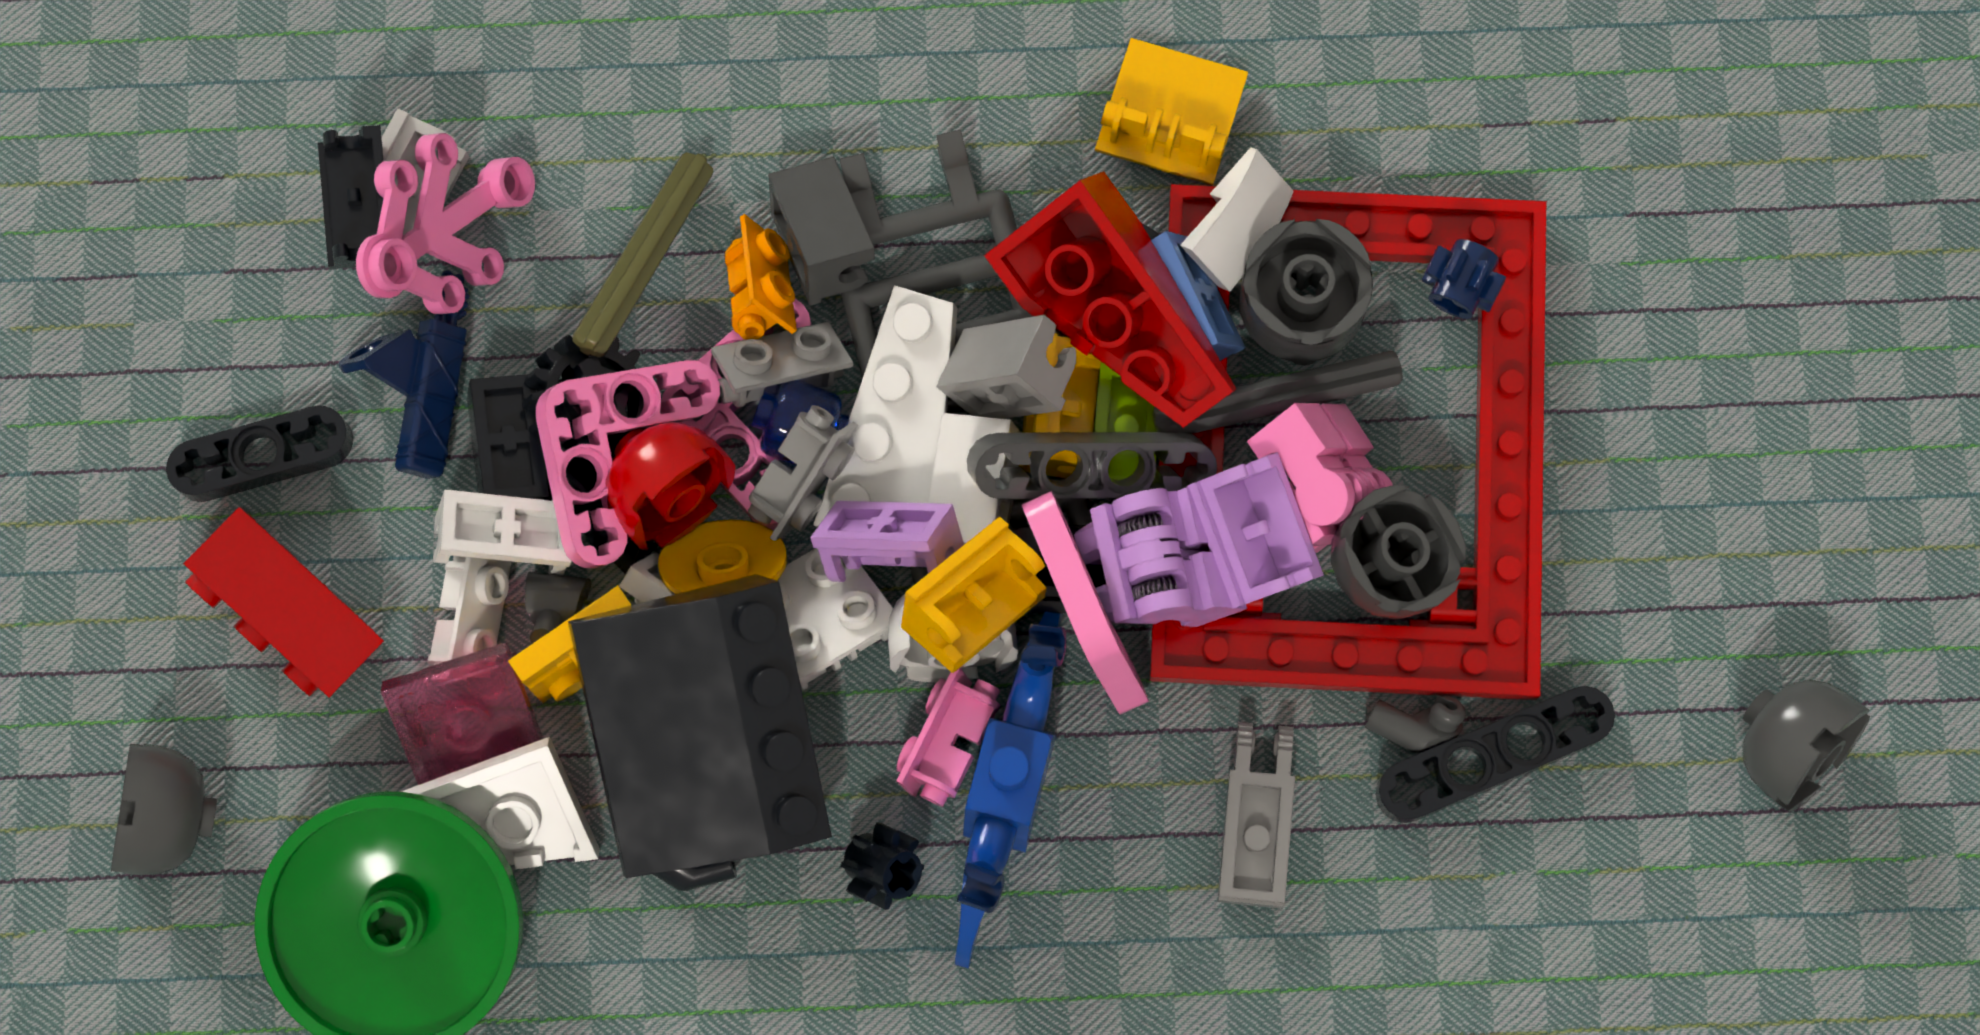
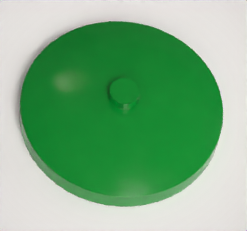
M385 791L358 795L337 802L320 811L288 837L273 857L261 882L255 909L254 932L260 965L274 995L284 1009L313 1035H463L485 1017L498 1001L513 975L520 955L523 938V909L518 884L507 859L495 841L481 826L456 808L439 800L419 794Z

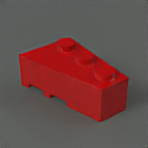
M238 507L183 563L193 572L185 583L212 608H215L223 600L242 617L233 627L260 652H263L270 644L289 661L281 671L308 696H311L319 688L330 698L384 642L383 638L259 525L242 507Z

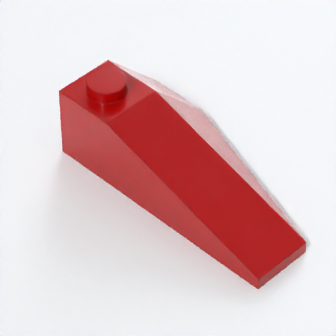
M1104 171L1079 180L984 255L1021 308L1032 316L1045 315L1056 324V328L1071 339V345L1086 356L1092 354L1120 375L1122 383L1181 427H1186L1236 390L1235 385L1142 223Z

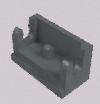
M830 157L769 173L771 216L779 235L788 247L790 261L809 306L822 303V298L851 291L867 283L869 279L864 269H855L849 273L840 274L848 267L860 266L874 260L875 248L835 158Z

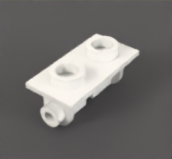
M453 556V561H448L445 564L446 573L439 607L445 610H456L454 620L436 621L431 654L428 656L427 663L433 665L432 677L456 681L457 677L483 686H489L493 662L497 655V640L504 601L509 590L510 561Z

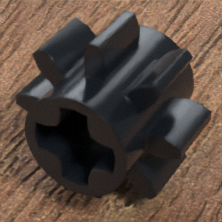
M880 822L875 824L873 834L864 833L859 836L855 834L845 851L844 861L841 862V867L853 879L846 891L865 902H870L885 910L890 909L892 898L903 899L907 896L911 897L921 880L922 870H924V865L921 864L919 857L913 853L919 841Z

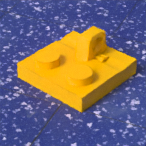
M617 585L515 655L508 662L522 683L542 703L551 697L556 702L562 701L582 688L568 621L631 606V603Z

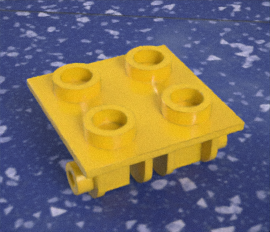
M1130 38L1111 100L1107 101L1101 119L1102 128L1095 151L1213 186L1248 72Z

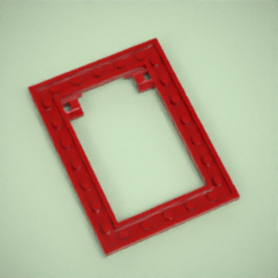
M1171 184L1168 231L1189 236L1217 204L1210 195L1216 186ZM1293 190L1294 192L1280 223L1294 219L1295 222L1316 221V219L1335 222L1358 238L1366 249L1370 261L1430 263L1437 246H1442L1451 251L1455 241L1458 239L1470 240L1481 244L1494 252L1499 258L1494 272L1504 275L1506 280L1490 312H1486L1478 307L1474 568L1460 567V574L1457 580H1461L1456 590L1428 612V620H1409V626L1281 620V613L1262 612L1263 598L1246 604V610L1198 627L1181 626L1180 621L1165 620L1152 624L1150 681L1537 700L1540 697L1547 201ZM1217 286L1229 312V291ZM1226 357V358H1224L1223 360H1221V363L1223 364L1225 370L1227 371V357ZM1225 426L1193 433L1213 452L1217 462L1216 474L1223 472ZM1187 452L1183 463L1164 464L1159 459L1158 466H1170L1182 477L1185 468L1190 465H1196L1197 461ZM1458 589L1473 590V610L1457 609Z

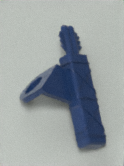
M445 270L441 276L453 275L450 270ZM461 274L453 275L456 276L464 286V277ZM464 287L466 301L470 298V295L467 293L468 289ZM443 289L442 296L443 300L445 301V292ZM464 302L463 307L456 313L434 314V319L420 321L418 333H416L417 339H415L410 329L384 335L354 350L338 363L342 373L364 369L407 397L404 403L405 410L399 444L397 445L398 451L395 454V467L400 472L431 479L442 476L444 467H446L447 463L445 460L448 457L447 448L452 418L455 416L454 406L457 404L455 400L458 397L459 376L462 359L465 356L464 347L467 344V329L458 327L457 322L467 315V312L464 310L468 307L467 302Z

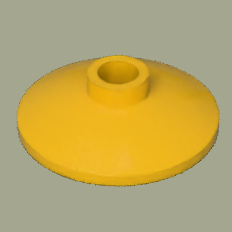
M744 520L706 522L698 525L692 532L662 549L658 559L659 575L665 586L675 594L754 574L777 581L786 568V548L781 538L776 541L770 538L773 533L771 529L754 522Z

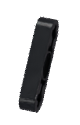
M312 406L185 441L171 452L166 464V473L171 485L186 498L197 502H206L336 466L350 453L353 445V434L348 423L334 409L326 406ZM320 423H324L330 431L336 432V435L327 438L328 448L323 451H319L313 443L309 442L293 446L299 456L295 460H292L291 447L283 436L284 432L290 431V435L297 442L311 439L316 436L315 426ZM258 438L273 440L277 448L274 461L268 467L261 470L247 468L244 462L246 447ZM225 448H228L229 461L237 472L236 476L231 477V473L223 466L209 469L204 472V482L199 485L184 474L194 469L193 459L197 457L202 458L208 465L227 462V458L222 452Z

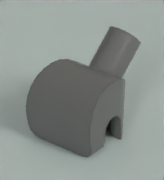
M528 572L525 585V608L529 618L534 623L530 634L532 644L582 610L583 603L588 599L592 585L590 578Z

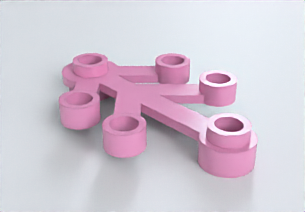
M446 133L429 134L420 137L415 146V158L419 167L424 171L413 229L403 235L408 199L414 195L418 187L417 171L407 160L382 162L374 173L375 188L379 195L384 198L377 234L367 237L360 245L356 257V270L363 288L376 298L396 297L403 290L422 297L423 303L429 312L433 314H450L458 312L464 305L465 289L462 282L453 275L435 276L417 266V259L427 253L462 269L464 278L473 286L497 284L504 273V262L500 253L491 247L478 248L452 235L493 206L497 208H512L528 204L535 191V177L530 165L520 157L494 159L480 171L476 186L444 207L450 171L455 167L458 160V148L454 139ZM435 148H437L438 151V159L436 157ZM395 173H396L397 179H398V185H397V186H396V183H395ZM482 261L484 264V272L482 270ZM443 289L445 292V301L443 300L442 296Z

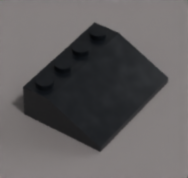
M754 574L568 621L619 859L625 878L771 855L832 837L779 581Z

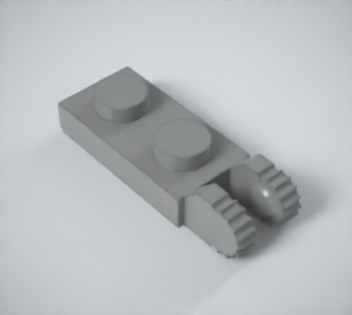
M1238 721L1234 770L1230 769L1228 774L1217 902L1284 908L1295 776H1290L1294 727L1278 726V731L1274 735V774L1251 772V754L1254 752L1255 746L1253 723Z

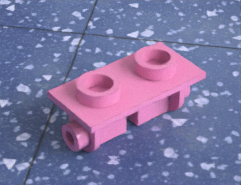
M961 668L954 673L950 672L947 680L941 678L937 681L926 703L925 711L929 716L919 736H912L905 743L897 761V771L900 774L896 782L911 796L916 797L921 785H924L920 796L940 807L944 806L948 797H956L974 756L954 747L958 736L979 746L981 745L989 718H994L1001 706L996 701L1000 693L997 687L977 679L973 689L970 688L972 682Z

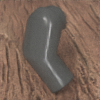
M1450 696L1438 697L1432 707L1412 715L1379 699L1365 728L1411 752L1420 753L1455 739L1463 730L1462 722L1465 719L1466 712L1460 701Z

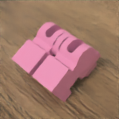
M1294 403L1247 440V443L1258 459L1278 452L1284 470L1291 480L1289 483L1315 553H1318L1327 545H1331L1338 525L1347 518L1355 504L1373 490L1393 485L1390 478L1383 471L1373 468L1365 457L1374 447L1346 404Z

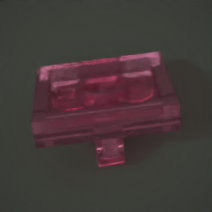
M507 642L426 667L411 674L382 681V697L418 785L544 739L524 685L508 662L513 656Z

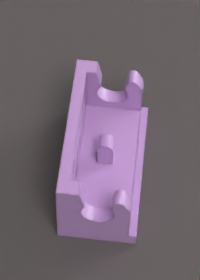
M1278 452L1247 464L1235 466L1186 486L1189 487L1209 541L1207 544L1210 552H1213L1231 601L1232 609L1324 576Z
M836 501L810 537L813 548H818L825 574L832 582H845L846 580L840 556L847 569H859L862 565L927 567L928 573H930L964 545L953 504Z

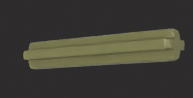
M686 152L680 156L573 333V342L580 348L579 351L587 356L591 354L599 358L607 354L713 175V168L707 163V158L699 153L694 155Z

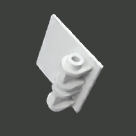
M818 548L811 550L786 565L783 574L777 580L780 583L802 691L808 688L807 683L827 672V667L831 666L834 671L840 669L841 664L839 660L847 656L850 661L858 658L857 649L860 652L880 639L883 641L888 640L889 617L893 610L891 604L862 566L859 569H847L841 556V565L845 570L846 580L845 582L830 581L825 574Z

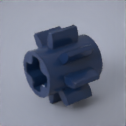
M1465 239L1456 240L1451 251L1442 246H1437L1422 278V282L1433 286L1428 297L1430 302L1438 309L1463 319L1472 318L1477 307L1490 312L1506 280L1504 275L1494 272L1499 262L1497 255L1485 246Z

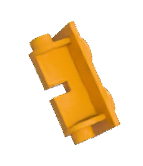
M746 214L740 216L742 237L735 239L725 251L729 290L735 294L730 299L732 327L745 340L760 339L764 332L776 323L793 334L797 331L793 305L795 293L790 282L788 266L790 253L788 247L777 232L770 228L764 230Z

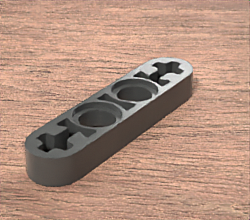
M1185 432L993 433L977 440L969 450L966 460L968 473L979 489L989 497L997 499H1034L1050 491L1053 492L1056 499L1120 498L1135 492L1156 488L1178 491L1186 488L1187 485L1213 476L1217 472V462L1213 452L1195 435ZM1064 450L1075 452L1077 455V465L1070 476L1062 480H1051L1046 476L1047 463L1054 454ZM1121 451H1136L1139 463L1134 473L1126 479H1111L1108 475V466L1111 459ZM1187 452L1197 461L1196 465L1187 466L1184 470V475L1180 477L1170 466H1156L1154 454L1164 464L1183 463ZM1004 453L1012 464L1030 465L1032 478L1030 479L1021 466H1008L1001 469L999 478L994 479L986 469V465L996 464L999 454Z

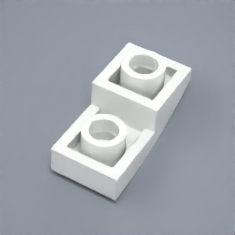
M1250 147L1212 190L1210 195L1217 204L1180 246L1218 287L1230 292L1243 277V274H1245L1244 270L1247 259L1255 243L1266 231L1280 223L1294 191L1257 149Z

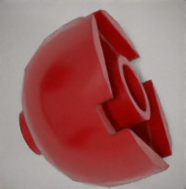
M670 422L651 426L645 430L635 429L625 435L615 448V457L612 460L611 468L606 477V486L608 488L607 505L608 509H614L624 531L640 549L648 550L646 541L652 539L662 548L671 545L692 532L711 515L718 506L711 499V495L715 492L720 482L729 490L734 481L736 466L727 453L711 437L698 428L682 423Z

